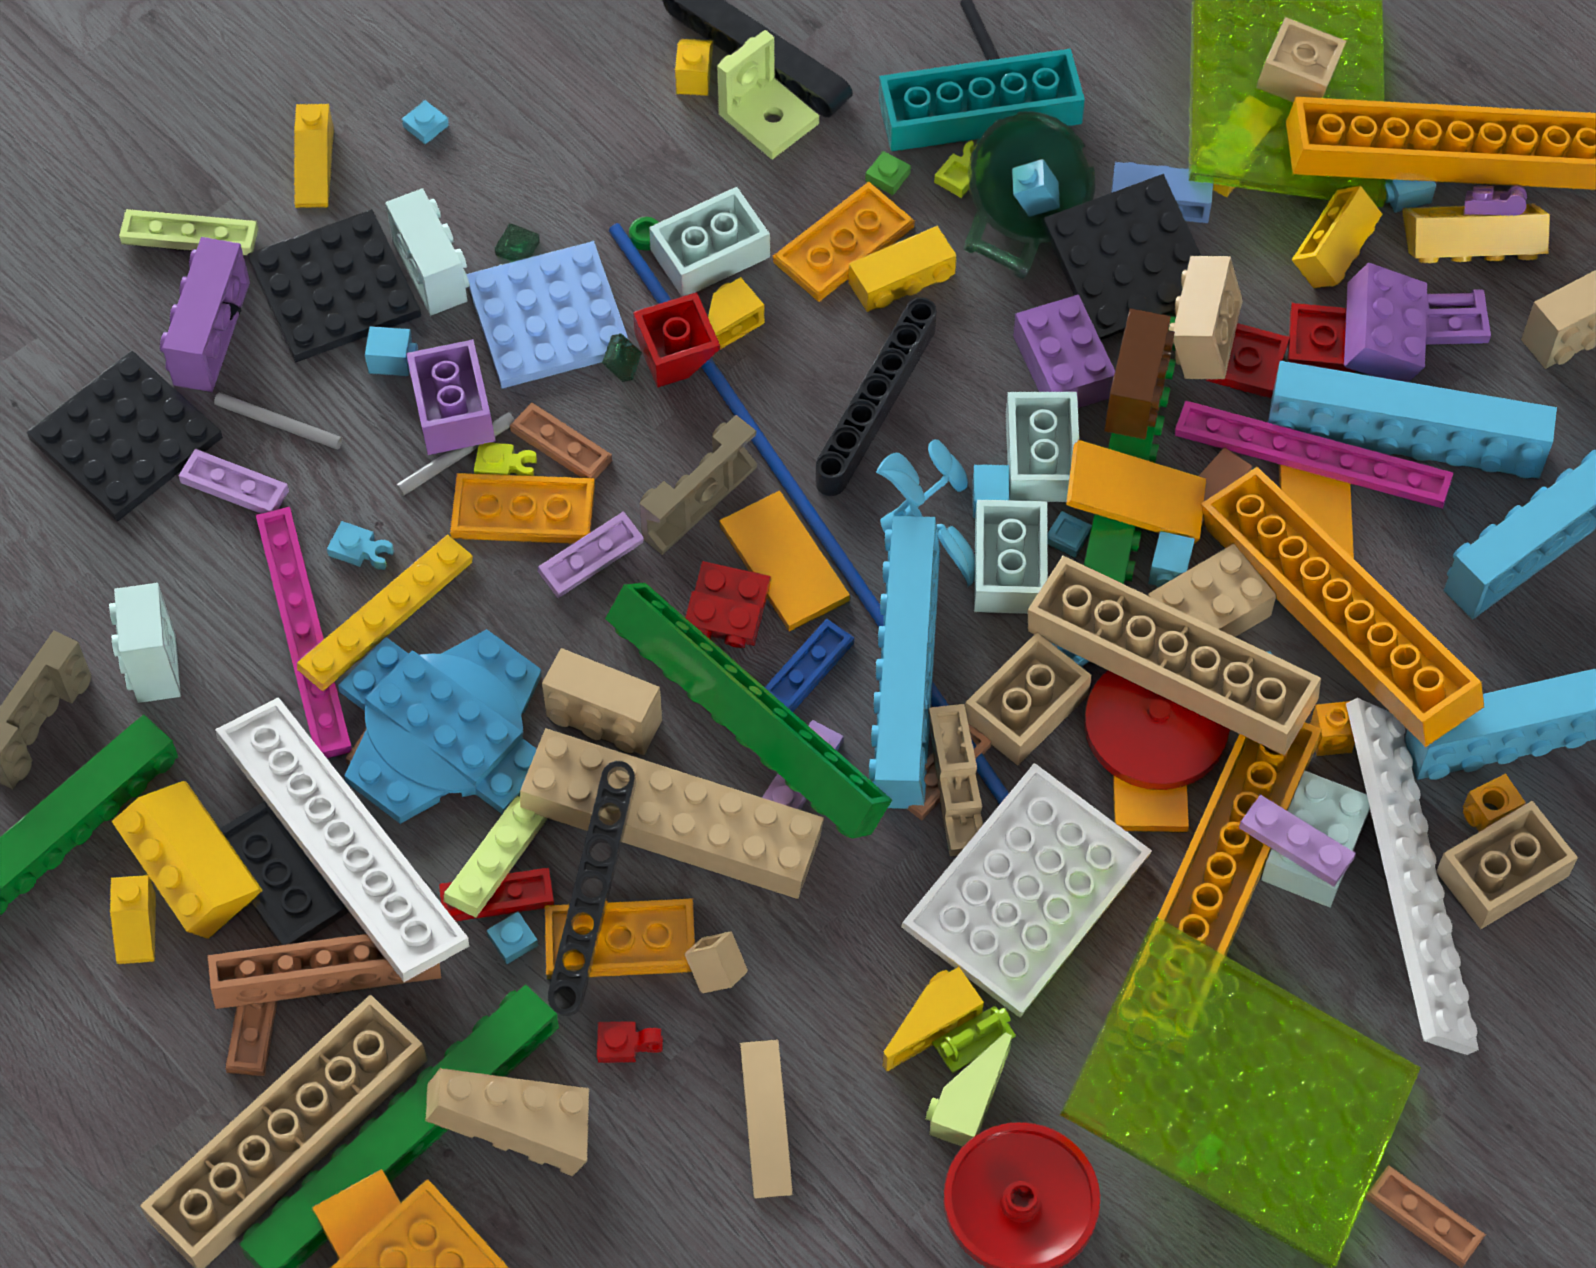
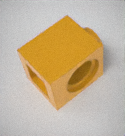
M1350 701L1315 705L1310 724L1322 729L1315 750L1316 756L1352 753L1355 741L1346 703Z
M1504 774L1469 791L1462 808L1466 821L1480 832L1521 808L1526 802L1509 777ZM1484 804H1493L1498 810L1488 809Z

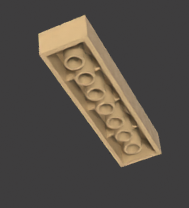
M1062 556L1028 608V632L1034 635L1038 632L1049 642L1283 755L1288 751L1319 699L1320 677L1065 556Z
M545 728L520 790L521 808L588 831L604 767L613 761H624L633 768L636 777V787L624 832L623 843L799 899L821 837L823 817ZM615 771L610 775L608 783L614 788H623L629 782V775L624 771ZM606 807L600 813V820L606 825L615 824L619 820L621 812L615 807Z
M370 994L140 1205L146 1219L194 1268H205L427 1061L423 1043Z

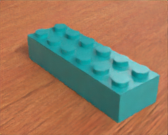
M1071 49L879 76L878 100L891 152L1082 124L1085 98Z

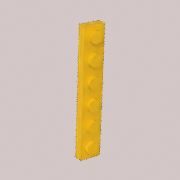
M447 534L297 662V670L323 692L472 563L473 555Z

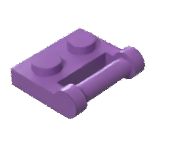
M1487 185L1474 186L1473 191H1467L1464 214L1520 215L1526 209L1527 191L1521 185H1514L1508 191H1494L1493 186Z
M1483 289L1472 290L1471 293L1427 294L1426 345L1489 343L1491 332ZM1471 306V308H1446V309H1430V308H1429V307Z

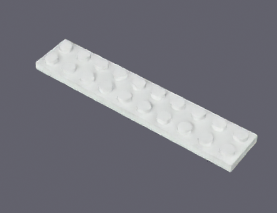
M279 697L215 729L219 742L403 982L469 947V939Z
M1356 698L1346 703L1423 1040L1468 1055L1479 1050L1476 1040L1477 1027L1471 1018L1467 1002L1469 994L1466 986L1463 984L1459 966L1461 960L1454 947L1451 935L1452 923L1446 914L1444 906V889L1438 880L1435 868L1436 856L1430 847L1427 834L1428 823L1422 814L1419 801L1421 793L1414 780L1411 767L1413 760L1410 752L1407 750L1404 738L1405 726L1391 712Z

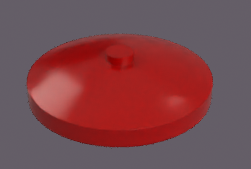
M1109 670L1094 685L1085 710L1084 726L1086 739L1099 763L1118 779L1145 789H1176L1201 779L1220 760L1230 731L1229 728Z
M1024 1122L1007 1123L994 1126L977 1134L957 1153L950 1165L945 1181L943 1199L945 1217L949 1229L959 1246L973 1260L986 1268H1061L1084 1249L1097 1223L1100 1210V1189L1090 1161L1069 1138L1042 1125Z

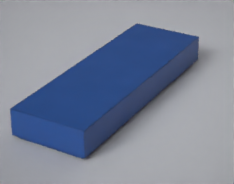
M826 618L765 688L794 712L853 646L854 637Z

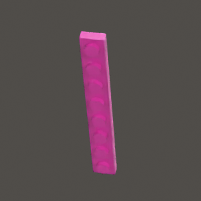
M1185 401L1175 428V436L1222 449L1225 447L1233 452L1442 509L1453 480V472L1190 401Z
M290 507L258 514L256 519L311 738L326 758L350 753L352 747L335 682L322 692L297 670V662L322 642L324 638Z

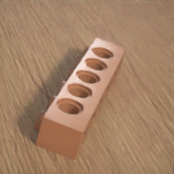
M367 934L208 955L210 986L215 1009L441 978L440 963L403 982Z

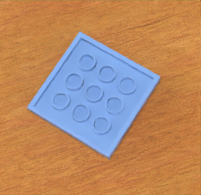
M594 241L466 274L470 284L468 288L501 389L632 354L627 333Z

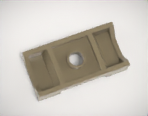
M735 415L728 423L720 424L714 431L712 436L713 453L706 454L700 461L699 467L690 475L682 476L676 483L675 488H672L663 481L655 489H649L639 503L644 541L663 555L757 468V463L744 446L757 435V431Z
M54 630L0 706V784L12 790L19 780H23L28 775L33 760L26 746L31 745L36 740L40 726L47 716L50 717L54 714L58 707L59 699L61 698L72 704L78 694L86 691L90 683L91 673L78 641Z

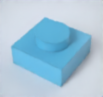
M426 100L402 118L403 127L424 144H427L449 126L448 118Z
M519 912L514 913L486 930L488 938L506 964L539 946L537 938Z

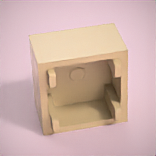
M1285 17L1266 59L1256 88L1294 102L1295 97L1323 98L1346 41Z

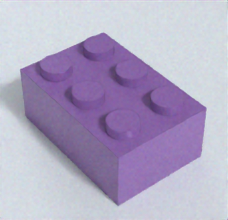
M1368 262L1347 283L1344 367L1370 376L1409 382L1425 368L1426 282Z
M1079 295L1015 313L1013 337L1039 392H1077L1078 408L1109 399L1115 369Z
M474 339L406 353L428 455L496 441Z

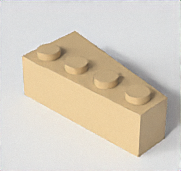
M440 1068L427 1086L426 1121L470 1138L474 1136L492 1142L493 1147L504 1151L507 1149L529 1156L528 1160L541 1165L544 1163L561 1168L560 1172L573 1176L587 1162L589 1088Z

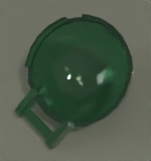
M1022 111L1016 115L998 119L983 133L972 151L968 166L969 191L977 213L963 249L971 254L975 251L1013 270L1015 276L1024 279L1031 268L1039 244L1050 242L1041 223L1042 220L1050 215L1093 200L1095 194L1094 166L1089 168L1087 159L1082 151V148L1086 146L1070 127L1049 115L1040 112ZM1044 159L1059 182L1060 208L1029 217L1013 194L1012 168ZM986 224L1003 236L1025 243L1020 258L981 240Z

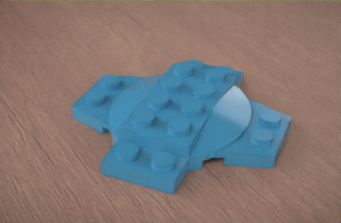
M487 629L441 654L419 655L413 650L408 654L385 637L338 685L341 694L365 711L366 731L344 775L345 782L400 824L440 802V798L448 793H461L462 797L477 795L503 814L510 803L517 796H520L521 787L537 750L523 739L521 716L525 713L539 683L541 669Z

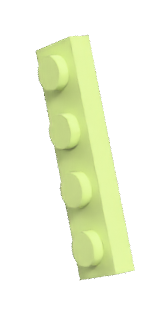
M126 209L119 237L121 244L182 250H197L201 237L240 243L243 255H248V253L254 250L258 225L257 221Z
M517 796L445 891L444 903L473 917H477L544 825L547 818L535 814L534 811L521 808L520 796Z

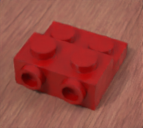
M702 561L695 591L691 593L685 618L709 639L711 637L724 639L726 645L735 648H745L746 644L755 646L772 580L771 576Z

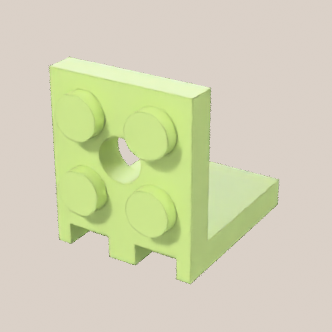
M764 30L756 37L749 38L743 47L732 55L725 56L717 65L719 115L772 160L819 124V115L775 79L774 36L768 31ZM770 115H777L782 119L772 123L768 122L765 118Z

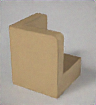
M732 931L703 937L685 953L701 993L732 988L747 973V967Z

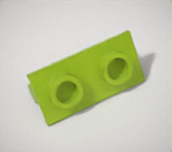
M995 1005L934 1040L932 1044L953 1074L973 1062L1004 1033L1012 1035V1039L1016 1037V1034L1008 1024L1011 1021L1008 1012L1004 1008L998 1010Z

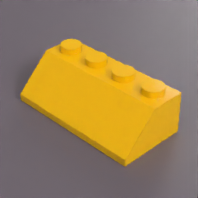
M1534 203L1527 204L1525 211L1520 215L1464 214L1465 206L1403 208L1408 252L1414 258H1418L1420 263H1437L1440 257H1451V261L1469 262L1472 261V256H1484V259L1488 261L1505 260V255H1518L1517 258L1521 260L1538 259V254H1548L1550 214Z
M185 781L138 797L111 821L178 920L189 933L209 939L263 891L194 791Z

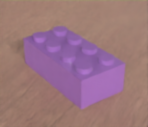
M201 237L197 250L193 249L190 254V270L188 276H184L181 280L180 298L178 304H174L171 308V324L168 332L162 334L160 351L164 353L166 370L170 372L174 386L213 392L239 316L237 312L233 319L230 320V305L222 302L233 303L242 307L250 280L240 243Z

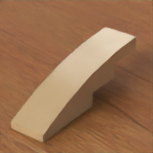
M964 704L931 707L928 709L940 803L950 856H958L983 826L981 817L982 803L976 778L977 764Z
M778 1040L740 1043L754 1198L793 1195Z

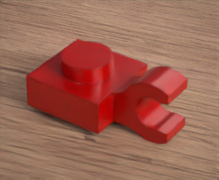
M636 1021L598 1022V1063L636 1062V1052H663L661 1028H646L637 1032Z

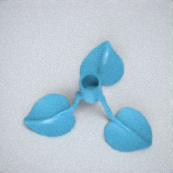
M934 439L928 445V451L932 462L943 476L940 481L925 493H923L919 485V476L916 470L902 454H890L879 465L876 473L892 482L906 498L897 509L881 518L880 522L884 532L886 529L892 530L893 516L923 517L918 507L924 504L930 496L948 481L957 492L967 488L968 479L965 470L939 440ZM937 524L940 542L960 569L967 582V586H970L975 577V555L971 546L955 527L950 526L946 528L943 524Z

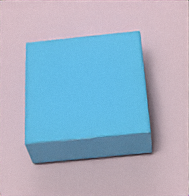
M1061 511L1047 533V544L1076 558L1091 534L1092 525Z

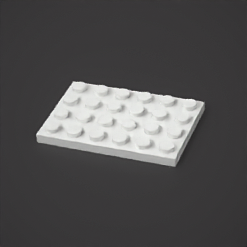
M1034 763L906 917L901 927L955 969L960 967L968 979L1021 1018L1150 856L1152 850Z

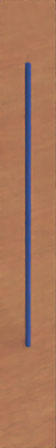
M618 223L612 225L609 228L610 234L657 303L670 301L671 298L621 225ZM710 358L701 366L734 416L737 415L757 431V435L751 441L877 626H884V615H881L879 602L717 365ZM932 681L931 705L933 707L949 706ZM972 740V745L974 749L977 745ZM981 753L976 758L977 772L1000 805L1009 792Z

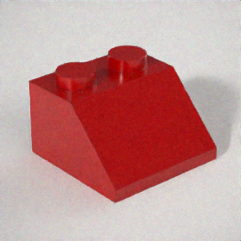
M697 292L633 312L635 337L657 388L690 378L720 350V343Z

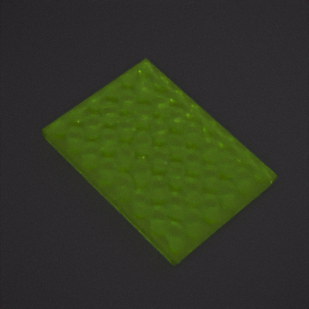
M1192 0L1188 181L1331 200L1333 195L1340 189L1362 186L1375 205L1383 207L1386 201V179L1293 174L1286 120L1293 102L1256 88L1266 59L1283 21L1287 17L1346 41L1323 98L1384 101L1383 0Z
M1157 917L1152 921L1060 1115L1324 1266L1333 1268L1338 1263L1421 1067Z

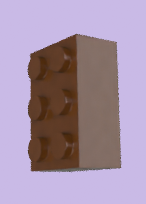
M1130 308L1110 391L1104 431L1145 439L1148 426L1155 427L1175 331L1169 330L1171 316Z

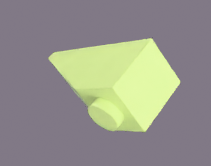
M1004 1033L943 1088L939 1100L932 1098L926 1114V1120L931 1121V1136L963 1147L969 1140L979 1134L1008 1057L1012 1035Z

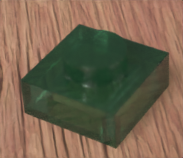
M509 223L494 247L495 255L512 262L530 258L540 243L539 234Z
M622 333L611 335L602 364L622 382L631 381L634 378L642 352Z

